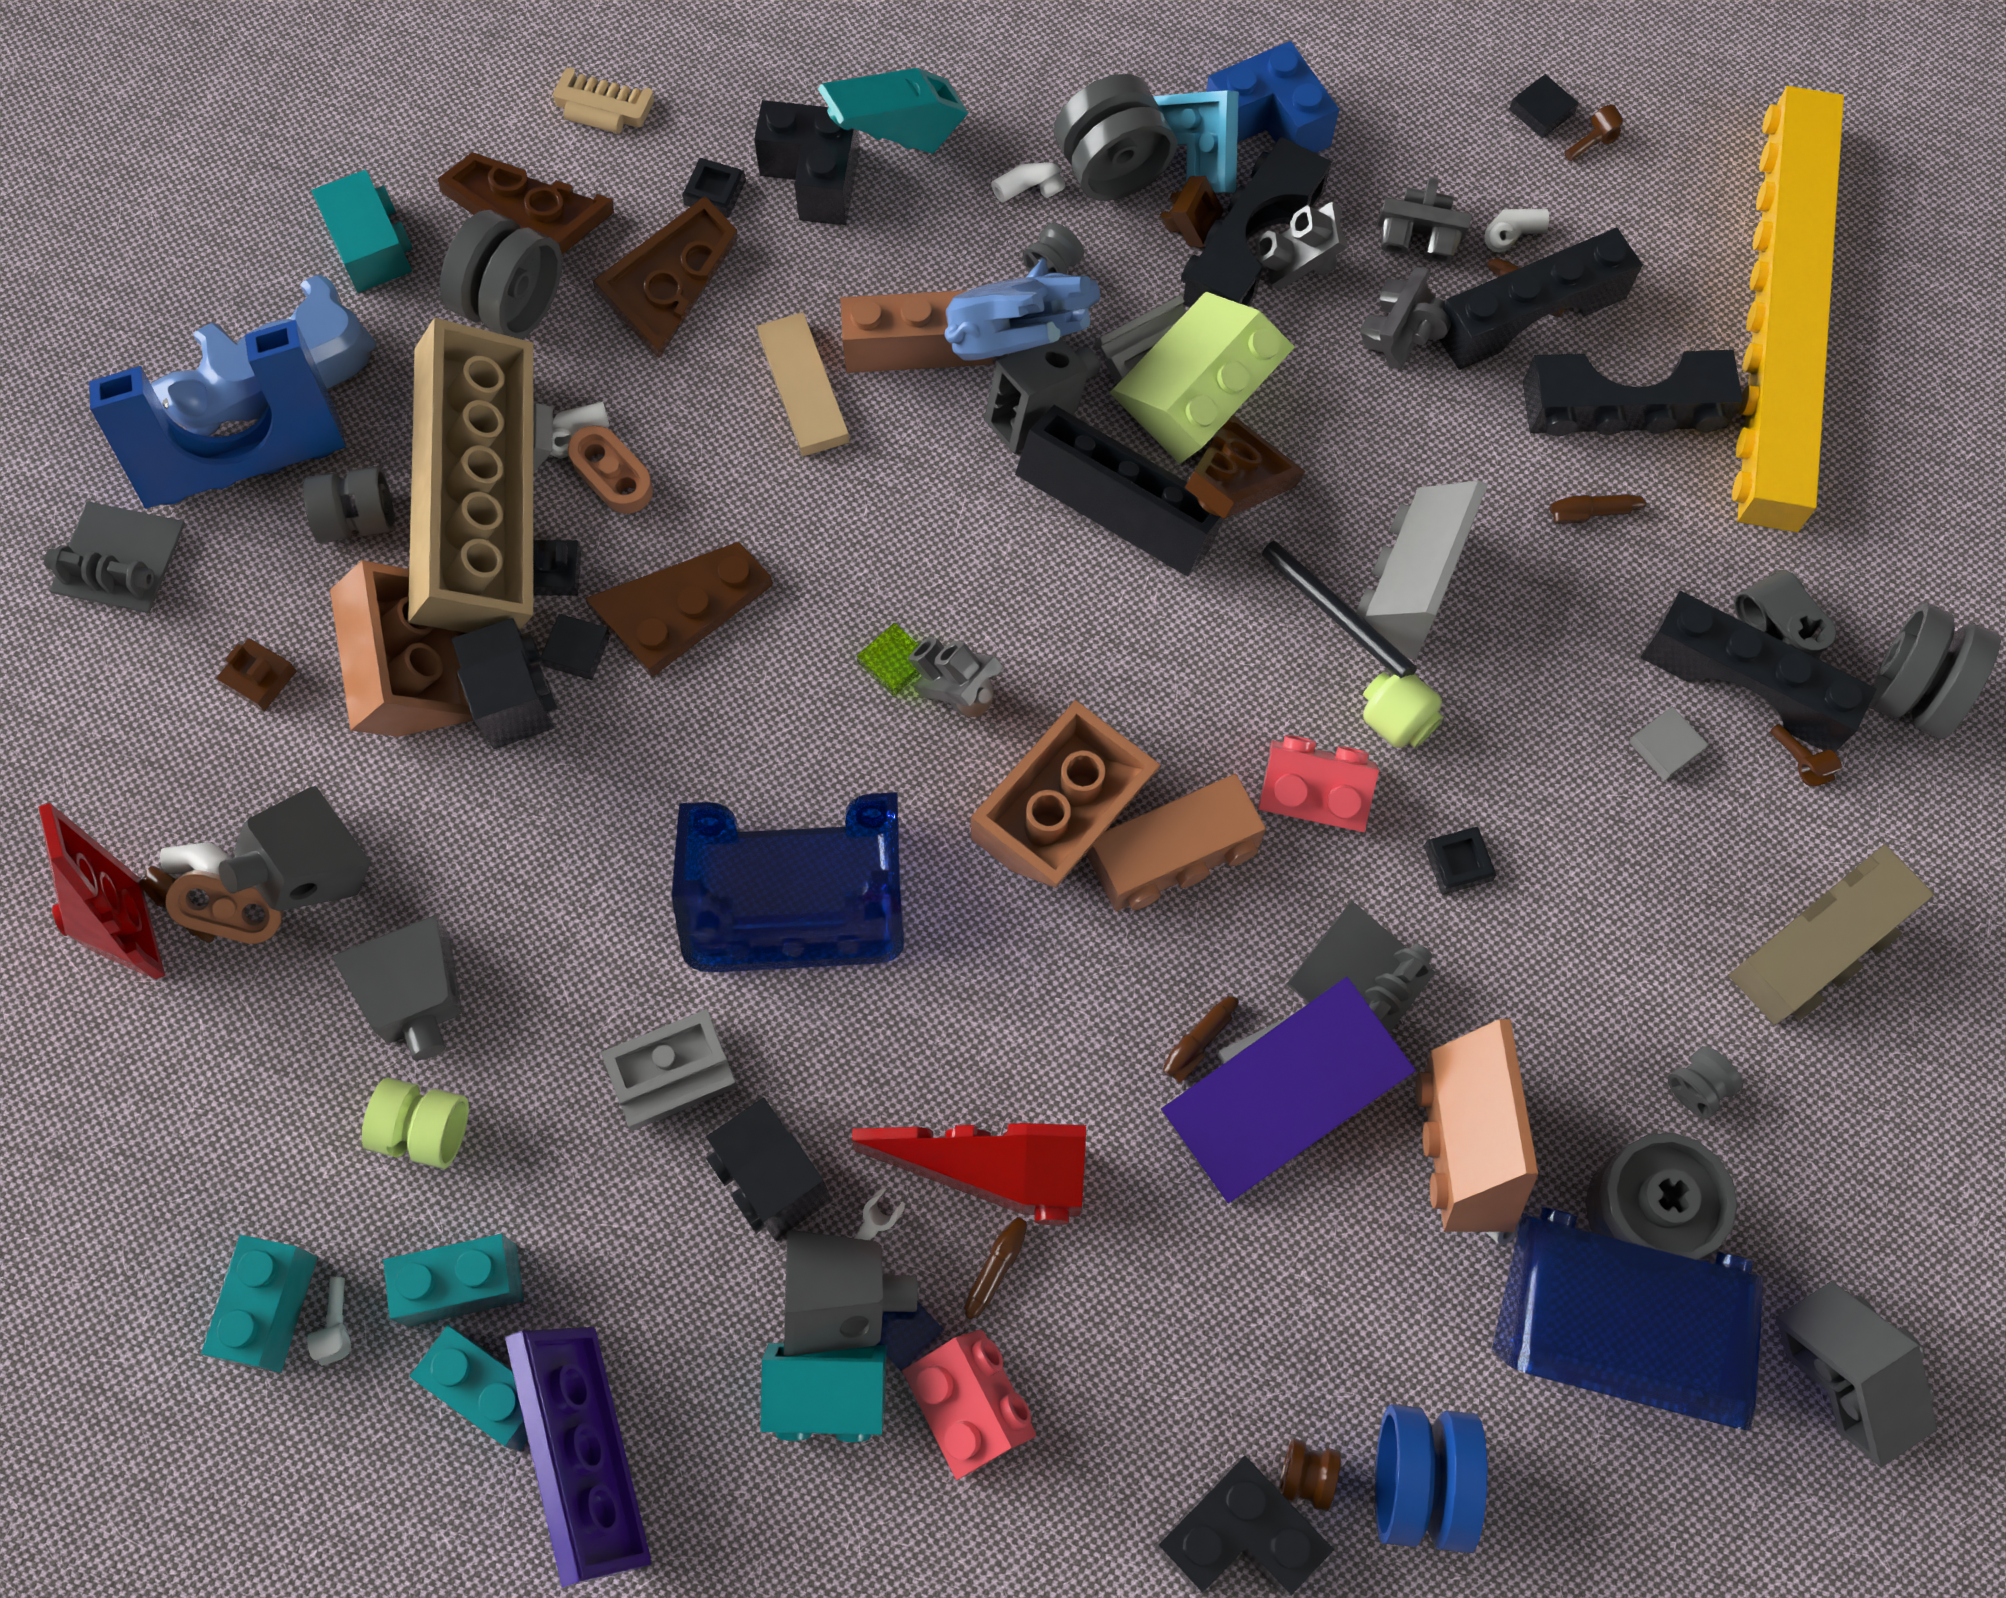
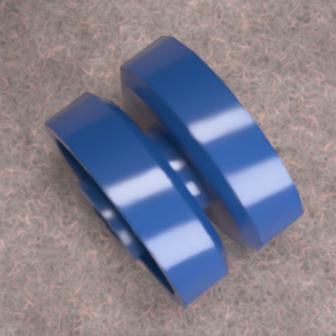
M1394 1404L1386 1407L1378 1437L1374 1488L1377 1534L1381 1544L1417 1547L1424 1538L1426 1531H1428L1437 1550L1474 1553L1479 1543L1484 1523L1488 1471L1486 1438L1483 1424L1478 1414L1446 1410L1440 1413L1432 1427L1421 1407Z

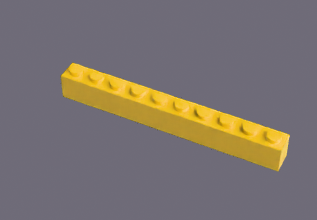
M1786 86L1777 105H1769L1762 129L1763 133L1769 134V137L1763 149L1759 165L1760 172H1766L1756 202V210L1762 211V220L1756 228L1753 239V250L1759 251V259L1752 270L1749 285L1750 290L1756 291L1755 301L1750 307L1746 322V330L1753 333L1752 343L1747 347L1743 360V372L1749 373V381L1742 393L1743 403L1739 408L1740 415H1746L1745 427L1741 430L1736 445V457L1742 458V467L1733 485L1732 500L1739 502L1737 522L1797 533L1817 507L1844 104L1843 94Z

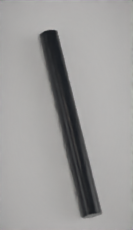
M1277 541L1270 542L1264 548L1262 556L1393 675L1403 678L1415 674L1417 670L1415 664Z

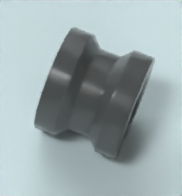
M1048 223L1040 232V241L1031 243L1023 252L1022 259L1029 272L1038 264L1041 258H1045L1049 273L1067 274V268L1075 266L1084 257V249L1077 236L1068 228L1058 223Z
M1702 1046L1691 1055V1064L1687 1068L1679 1067L1668 1076V1084L1676 1098L1692 1113L1706 1119L1712 1117L1719 1110L1721 1099L1733 1097L1743 1088V1080L1735 1066L1717 1050L1707 1046Z

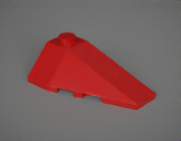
M47 803L38 806L53 884L58 904L52 906V913L59 931L64 936L69 935L88 950L154 980L164 977L165 972L144 890L139 885L141 878L54 805Z
M1007 1124V1132H1004L1003 1136H991L989 1131L978 1129L975 1125H955L954 1129L945 1131V1137L933 1138V1131L931 1129L923 1127L852 1129V1143L855 1152L1017 1213L1035 1215L1034 1222L1037 1224L1066 1225L1069 1224V1216L1080 1217L1083 1202L1086 1125Z

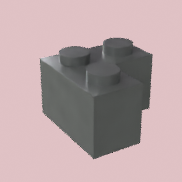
M1830 1281L1776 1316L1786 1358L1828 1391L1838 1433L1880 1468L1938 1430L1932 1406L1934 1396L1927 1383L1923 1365L1925 1355L1920 1343L1908 1330L1902 1327L1895 1328L1880 1317L1871 1304L1863 1297L1858 1295L1853 1297L1836 1283Z

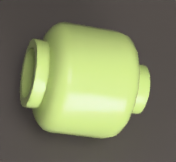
M1382 672L1370 683L1363 693V696L1369 700L1363 712L1364 721L1395 748H1402L1408 744L1417 748L1435 731L1444 718L1439 713L1442 698L1416 674L1400 678L1396 675L1390 677L1387 673Z

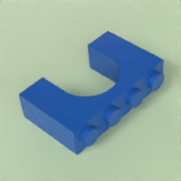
M296 320L245 335L248 362L267 400V406L257 422L248 429L234 435L224 437L202 436L189 432L177 425L163 409L142 366L89 381L90 410L145 509L161 504L172 505L182 501L187 496L210 489H224L233 485L236 481L262 473L273 474L282 470L285 466L311 458H325L337 450L346 448L341 420Z

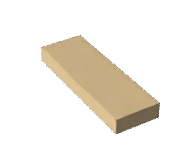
M804 312L757 325L758 337L802 457L850 443L849 433Z

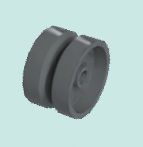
M1114 74L1092 82L1078 91L1062 107L1054 122V137L1064 156L1072 164L1071 169L1087 197L1098 201L1118 200L1140 191L1153 183L1168 168L1176 154L1177 138L1163 113L1159 111V106L1144 79L1133 74Z
M491 209L477 212L457 232L445 256L440 276V296L445 308L475 323L482 321L484 327L498 334L518 339L525 338L537 328L545 317L557 293L562 274V254L559 244L552 238L529 227L521 229L518 223Z
M1928 602L1921 604L1910 615L1888 649L1872 684L1877 690L1869 708L1893 719L1900 718L1912 710V721L1915 729L1937 739H1946L1964 720L1981 694L1999 654L2001 643L1999 634L1975 623L1966 624L1954 633L1955 622L1952 613Z
M1676 1133L1648 1134L1605 1160L1590 1180L1585 1201L1589 1227L1601 1248L1622 1266L1643 1273L1672 1272L1717 1250L1733 1229L1738 1206L1733 1179L1720 1158L1698 1140Z

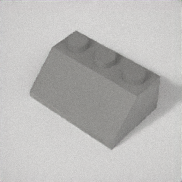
M1477 480L1419 487L1411 506L1401 503L1389 531L1398 535L1394 548L1383 545L1372 574L1381 577L1376 591L1366 587L1356 613L1409 659L1416 660L1434 622L1487 489V483Z

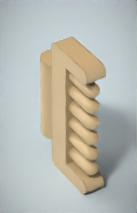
M569 67L564 70L553 92L555 105L564 108L565 120L617 134L621 133L624 124L637 128L643 126L654 104L652 89L645 88L641 92L640 89L635 88L626 102L631 92L629 86H623L615 99L620 89L618 83H612L608 89V81L601 80L595 93H593L598 84L597 78L590 77L584 90H582L587 77L584 74H580L576 79L573 68Z

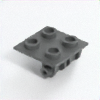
M87 501L69 545H61L56 549L51 548L45 554V567L51 569L55 575L49 591L53 594L150 613L185 522Z
M1350 901L1286 984L1306 1002L1310 1003L1347 976L1390 1034L1436 972L1429 964L1433 956L1427 948L1417 943L1411 949L1407 948L1356 903Z

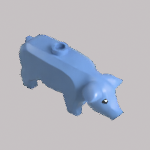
M1041 258L1025 278L983 285L954 296L946 309L948 327L945 330V338L949 343H952L953 352L964 361L995 357L1058 341L1060 336L1078 332L1089 327V308L1100 300L1099 285L1096 280L1090 279L1088 276L1049 273L1045 258Z
M315 275L302 282L301 288L307 298L299 307L295 308L290 318L266 323L249 333L296 320L326 389L329 390L354 377L368 364L370 352L376 348L377 343L363 325L359 323L357 316L341 305V299L334 284L322 275ZM210 323L193 334L195 340L202 346L203 358L198 369L172 372L150 383L167 415L174 422L185 427L187 431L202 436H210L218 430L221 423L226 421L259 419L267 406V400L248 362L245 336L235 342L216 323Z

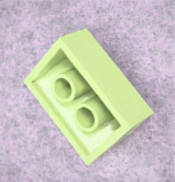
M1205 292L1109 393L1181 464L1203 448L1295 346L1261 311Z

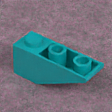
M919 68L822 83L818 88L829 106L827 112L830 118L845 130L856 129L868 133L877 140L884 138L899 143L908 150L915 148L931 154L935 153L969 113L947 78Z

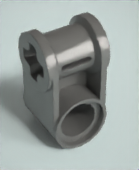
M1779 570L1735 596L1734 609L1739 620L1789 645L1792 644L1795 648L1817 659H1820L1821 652L1826 651L1835 640L1837 635L1836 626L1832 619L1822 611L1806 592L1801 581L1787 570ZM1820 628L1821 632L1815 639L1813 635Z

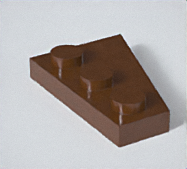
M471 152L438 178L440 192L471 214L475 215L479 211L491 209L512 219L521 226V229L529 227L552 238L559 244L562 255L614 213L613 199L596 194L594 199L573 193L572 185L555 180L553 185H549L528 178L525 169Z
M704 196L593 280L594 290L646 346L660 358L736 243L737 229Z
M1232 415L1218 430L1185 488L1198 498L1202 508L1213 515L1226 519L1295 488L1305 471L1236 416Z
M738 541L586 597L585 600L589 609L608 627V630L653 678L773 586L771 575Z

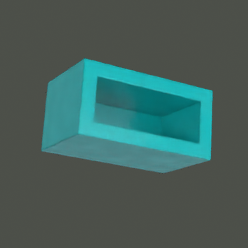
M366 169L311 190L357 293L412 272L405 253L413 250L406 231L401 221L391 224L388 216L395 214L396 210L384 185L374 187Z
M239 1234L201 1354L225 1362L282 1373L318 1256L294 1245Z
M503 1234L383 1259L389 1318L407 1327L524 1302L517 1244Z
M447 1325L409 1377L504 1447L521 1451L528 1441L512 1367L465 1333Z
M768 1343L762 1358L760 1432H773L778 1439L785 1441L805 1440L810 1438L812 1433L835 1434L836 1439L844 1442H862L869 1440L871 1435H882L886 1404L887 1345L784 1356V1343Z

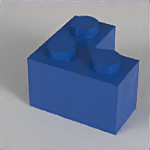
M1291 40L1208 76L1206 92L1224 90L1239 92L1237 143L1267 130L1275 143H1277L1280 137H1283L1314 153L1331 147L1340 109Z

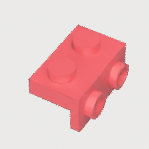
M1285 735L1284 742L1271 741L1270 756L1258 810L1365 833L1379 773L1376 762L1368 760V752L1346 746H1338L1336 753L1315 749L1316 741L1294 735Z
M982 1329L953 1338L902 1370L956 1480L969 1475L1011 1449L1036 1437V1432L1031 1424L1029 1407L1025 1400L1015 1393L1003 1369V1358L998 1347L987 1338Z

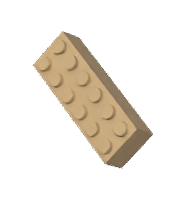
M434 317L415 347L408 623L469 633L514 618L519 630H521L533 616V342Z

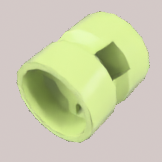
M387 1077L378 1084L367 1106L362 1126L363 1148L367 1151L396 1158L408 1151L409 1157L413 1162L446 1169L455 1159L466 1131L469 1113L468 1099L463 1095L435 1088L428 1091L425 1095H421L418 1084Z

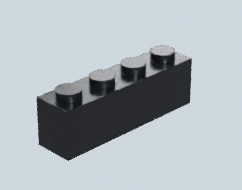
M1053 405L1029 430L1015 472L1016 476L1187 577L1211 549L1223 518L1213 515L1202 508L1198 498L1185 488L1188 483L1056 405Z

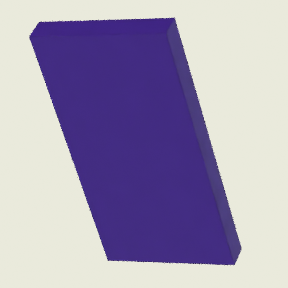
M1346 976L1163 1106L1161 1110L1229 1204L1416 1070Z
M594 1327L523 1330L505 1337L561 1587L631 1572L651 1565L652 1560L596 1329Z

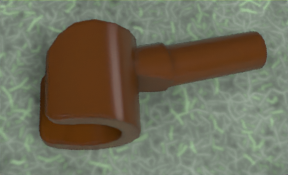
M1615 105L1604 106L1595 112L1591 118V124L1595 130L1589 132L1586 137L1564 152L1565 157L1569 161L1574 160L1601 141L1604 144H1611L1619 138L1623 118Z
M1780 723L1771 729L1770 733L1798 761V772L1801 780L1806 785L1820 786L1835 780L1833 773L1839 772L1842 769L1841 761L1835 752L1825 750L1812 755L1808 748L1801 745Z

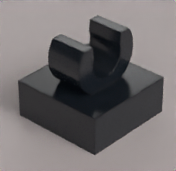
M533 540V596H578L581 547L578 540Z

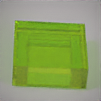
M894 622L857 655V662L894 697L920 674L908 660L909 656L919 645Z

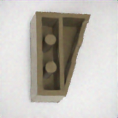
M1884 844L1728 974V976L1774 1025L1790 1014H1793L1800 1021L1825 1001L1819 993L1823 987L1832 981L1839 988L1864 967L1858 958L1869 949L1877 955L1903 934L1897 926L1935 894Z

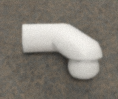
M1053 162L1021 164L991 182L995 196L1002 203L1037 184L1040 187L1041 194L1048 198L1065 189L1066 184L1059 173L1062 170Z
M1548 209L1502 210L1485 230L1484 238L1486 245L1492 251L1500 253L1511 248L1521 234H1545L1549 226Z
M603 401L557 413L553 420L552 452L550 453L552 456L557 458L569 456V441L580 429L587 426H610Z
M208 842L162 848L160 853L162 869L164 873L169 874L201 870L219 875L220 862L232 858L217 845Z

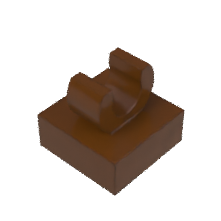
M1189 176L1182 191L1171 194L1170 199L1174 204L1171 211L1161 212L1160 218L1168 231H1180L1189 247H1205L1204 243L1207 234L1217 219L1220 220L1224 209L1206 176Z
M248 638L243 645L237 643L224 659L227 665L216 679L224 688L265 712L297 670L291 662Z

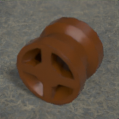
M1292 1438L1282 1468L1279 1492L1289 1502L1301 1498L1310 1501L1314 1509L1324 1512L1329 1511L1337 1487L1341 1452L1331 1448H1327L1322 1452L1309 1449L1305 1441Z

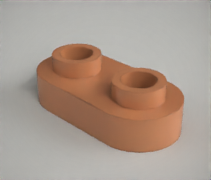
M587 426L577 431L571 437L568 444V454L574 470L609 508L618 513L629 514L640 511L647 506L653 495V485L649 472L612 431L602 426ZM596 454L604 455L599 461H589ZM628 487L636 489L627 495L620 494L623 489Z
M196 870L183 874L170 886L166 895L167 911L171 918L179 925L247 944L261 943L271 938L280 927L284 917V910L276 911L271 909L255 886L236 893H230L224 887L220 875L207 871ZM193 889L204 890L209 897L208 905L197 906L193 904L189 897L190 891ZM249 904L260 905L265 911V918L261 921L249 919L245 913L246 906Z

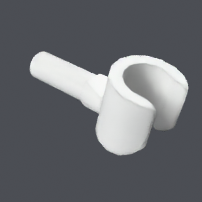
M886 1189L878 1190L865 1204L863 1209L865 1221L854 1238L871 1240L878 1231L890 1229L901 1217L904 1211V1202L902 1201L892 1215H885L879 1211L877 1201Z
M343 1277L330 1278L326 1315L327 1328L310 1333L307 1337L310 1356L313 1360H318L321 1366L341 1360L351 1351L350 1337L346 1327L343 1325L344 1316L342 1313L345 1278Z

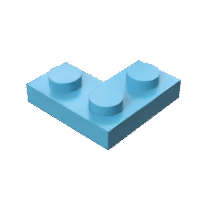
M1224 90L1153 96L1159 106V111L1163 113L1178 140L1177 146L1187 145L1186 182L1189 176H1206L1215 193H1235L1239 92Z

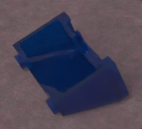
M898 792L865 794L851 800L846 807L845 827L738 832L734 813L724 805L713 802L679 803L671 898L681 954L685 963L701 972L714 973L880 964L897 958L904 948Z
M1542 1206L1540 1217L1522 1213L1492 1345V1351L1511 1368L1540 1378L1736 1429L1751 1430L1757 1401L1764 1276L1752 1271L1754 1260L1717 1251L1715 1261L1705 1259L1702 1261L1589 1232L1576 1227L1577 1215Z

